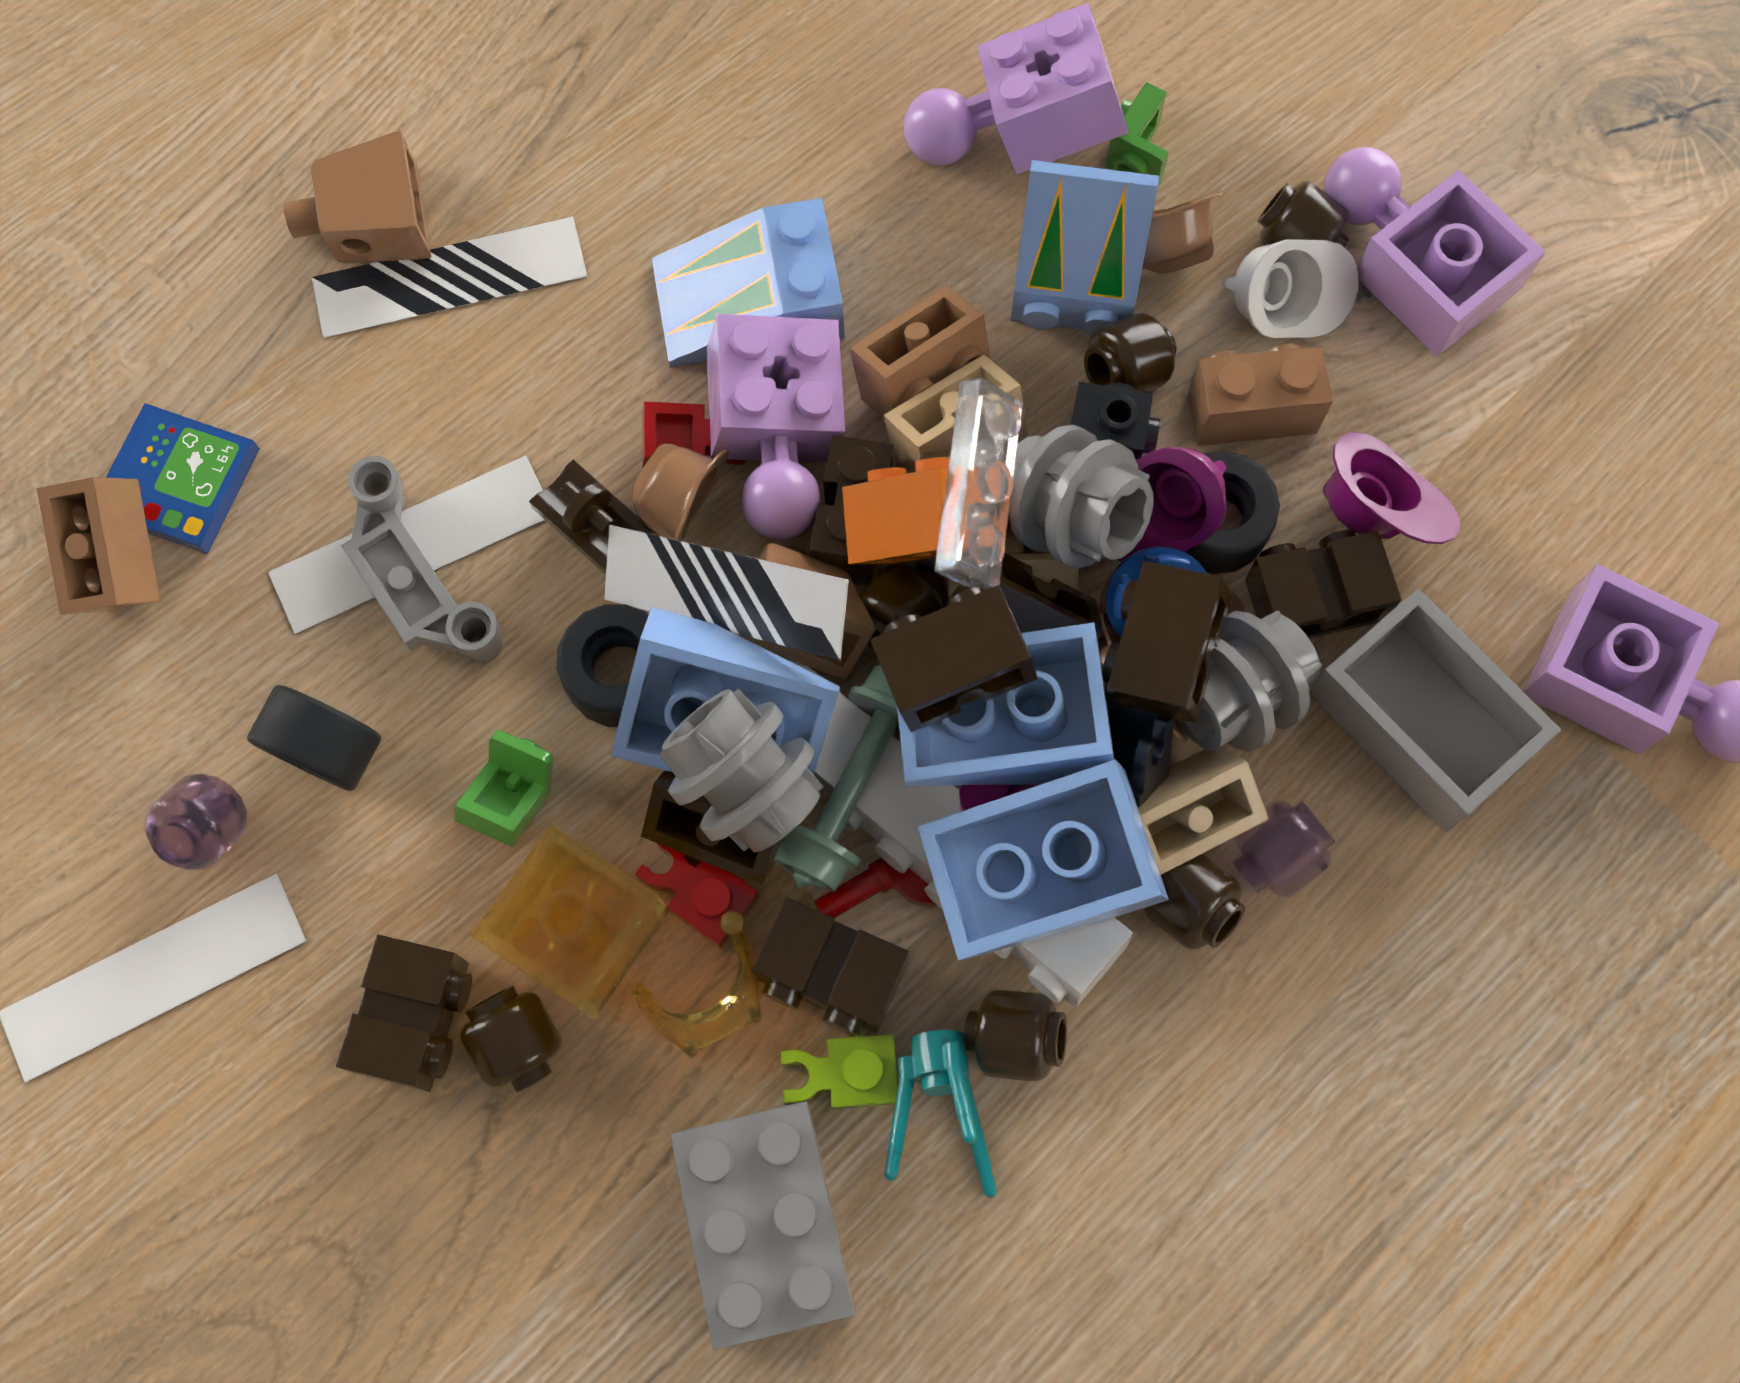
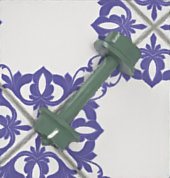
M881 665L874 666L861 687H852L848 694L849 699L857 707L872 717L814 829L811 830L801 825L796 826L789 834L782 838L774 857L775 863L794 874L793 877L798 888L813 884L822 889L836 892L847 872L852 869L859 870L862 864L859 857L838 844L837 841L894 730H899L897 705Z

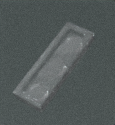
M982 377L960 382L934 571L970 589L982 587L987 590L1000 584L1023 402Z

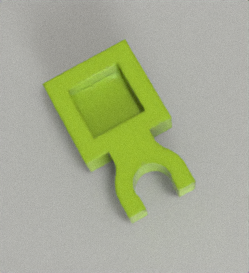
M894 1034L827 1039L828 1057L818 1058L802 1050L781 1051V1064L783 1067L801 1065L809 1072V1080L801 1089H783L785 1105L804 1101L808 1102L821 1092H831L832 1109L894 1105L896 1103L898 1080Z

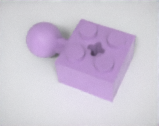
M1089 2L1070 10L1058 12L1050 18L1017 31L1002 34L994 40L978 45L977 48L988 91L968 99L960 93L946 88H935L925 91L917 96L909 105L903 122L904 138L910 151L923 162L938 166L949 165L963 158L973 146L977 131L996 124L1016 175L1030 170L1032 160L1052 162L1129 133Z
M1358 147L1341 154L1328 169L1324 180V192L1348 211L1347 223L1354 225L1375 223L1381 229L1370 239L1357 267L1358 280L1438 357L1520 291L1545 254V251L1460 170H1457L1410 207L1400 197L1402 187L1401 174L1397 164L1387 153L1372 147Z
M717 313L707 345L711 457L714 458L721 450L728 449V459L761 460V465L749 475L742 490L741 503L744 516L754 530L767 538L774 540L796 538L812 527L818 503L821 504V491L816 479L811 472L798 464V462L827 463L832 435L844 436L845 434L838 320Z
M1597 564L1570 591L1525 684L1523 692L1532 701L1637 754L1642 753L1670 734L1679 714L1692 721L1696 740L1706 752L1722 761L1740 763V680L1726 681L1710 687L1695 679L1720 623Z

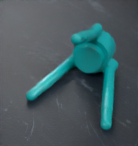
M933 1030L919 1033L911 1038L912 1055L902 1056L897 1059L899 1086L884 1176L888 1181H893L898 1176L914 1082L921 1083L922 1093L925 1095H953L963 1140L971 1145L984 1195L992 1198L996 1195L997 1189L970 1085L964 1034L956 1030Z

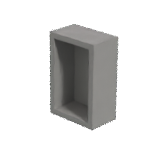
M1418 588L1330 664L1320 675L1318 683L1313 685L1309 691V694L1445 833L1473 812L1561 731Z
M807 1101L670 1134L713 1351L856 1314L811 1109Z

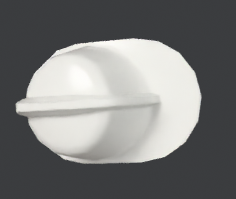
M1283 240L1252 250L1241 262L1236 276L1225 278L1224 286L1233 291L1237 310L1247 321L1251 322V325L1260 335L1271 338H1313L1330 333L1343 323L1352 310L1359 290L1358 269L1353 256L1341 244L1327 240Z

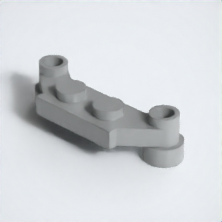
M369 456L359 460L353 465L348 474L349 490L358 502L352 539L342 544L341 547L410 650L415 649L421 644L469 657L478 663H487L495 659L501 651L502 642L501 626L493 611L488 606L479 602H466L457 606L401 523V513L405 508L406 499L403 494V481L395 466L388 459L380 456ZM485 634L481 640L472 642L475 636Z

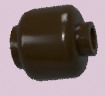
M1303 181L1295 187L1286 183L1271 199L1257 220L1263 226L1260 234V240L1263 245L1274 244L1283 240H1327L1341 244L1345 248L1349 241V237L1342 233L1348 220V211L1310 181Z
M1146 313L1126 316L1101 326L1091 335L1084 356L1086 376L1091 384L1105 386L1109 383H1124L1133 386L1139 392L1149 393L1161 388L1171 379L1175 368L1176 342L1172 333L1156 318Z
M900 563L885 567L859 594L875 626V632L870 639L883 634L887 625L901 617L914 614L923 617L947 607L942 596L944 586L937 575L922 565L912 568ZM869 640L867 645L874 650L872 643Z
M1200 854L1161 874L1169 900L1145 907L1146 916L1154 924L1190 950L1201 948L1207 944L1212 948L1221 945L1235 930L1245 912V906L1240 903L1242 889L1239 882L1204 854Z
M512 985L465 1012L470 1021L462 1028L460 1039L481 1079L487 1085L500 1086L511 1082L515 1091L519 1092L542 1080L552 1072L547 1060L558 1052L562 1041L537 994L532 992L518 994Z
M1011 990L990 991L981 1003L979 1011L970 1010L967 1015L964 1030L965 1048L967 1051H974L976 1053L978 1065L986 1076L1033 1082L1040 1081L1047 1077L1052 1066L1060 1067L1063 1063L1067 1044L1066 1015L1064 1012H1056L1053 1001L1042 993Z

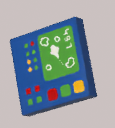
M144 403L106 478L138 479L148 534L208 554L260 448L249 438Z

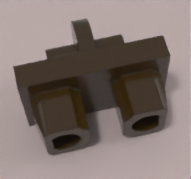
M574 459L565 466L560 476L549 487L537 493L529 500L533 510L605 575L609 525L654 535L637 515Z

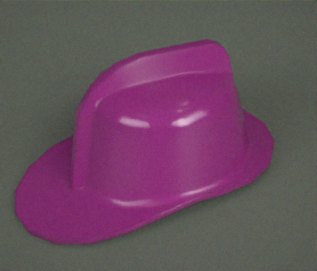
M1351 432L1342 435L1333 446V462L1336 469L1325 483L1323 493L1328 500L1330 509L1348 529L1355 530L1359 535L1379 531L1381 539H1391L1401 533L1408 538L1427 544H1444L1455 539L1461 526L1459 514L1451 501L1438 488L1409 467L1387 444L1369 434Z
M1182 447L1161 448L1151 451L1136 460L1138 470L1150 475L1148 482L1153 490V510L1143 538L1132 551L1123 558L1116 560L1122 562L1131 554L1153 546L1173 547L1185 552L1206 541L1220 529L1226 514L1225 481L1222 476L1226 470V465L1223 460L1213 462L1208 456L1198 450Z

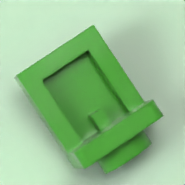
M1146 82L1133 102L1125 99L1121 103L1129 133L1110 140L1105 167L1110 170L1158 175V186L1160 185L1168 152L1149 140L1159 127L1167 94L1166 91Z
M496 730L489 740L487 764L455 805V822L513 847L551 793L553 755L531 740L517 738L501 730Z

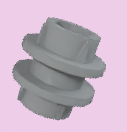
M1066 425L1055 428L1044 437L1039 435L1028 436L1019 442L1010 454L1006 455L1007 458L998 479L997 497L1004 511L1001 517L1010 521V528L1019 543L1040 553L1050 551L1053 559L1078 569L1091 566L1096 561L1099 562L1103 556L1110 560L1123 558L1143 538L1153 510V490L1148 482L1150 475L1138 470V464L1132 450L1110 439L1098 441L1096 436L1076 425Z
M1278 610L1262 619L1247 612L1234 611L1226 616L1218 647L1214 646L1208 667L1211 673L1197 723L1176 718L1175 720L1193 742L1204 748L1206 752L1216 750L1226 743L1235 749L1246 752H1253L1271 742L1276 728L1285 730L1305 719L1310 707L1309 688L1318 683L1321 675L1320 668L1322 667L1313 644L1294 621L1281 615Z
M730 689L721 691L698 707L668 736L661 747L663 751L658 755L676 776L668 792L679 805L691 803L701 796H704L711 803L712 806L704 815L699 826L711 841L721 840L730 836L743 851L750 847L753 852H760L777 843L805 819L817 804L820 797L819 791L824 786L808 768L815 750L804 738L799 737L779 746L771 737L780 725L784 715L779 708L771 701L755 707L740 689H737L734 693Z

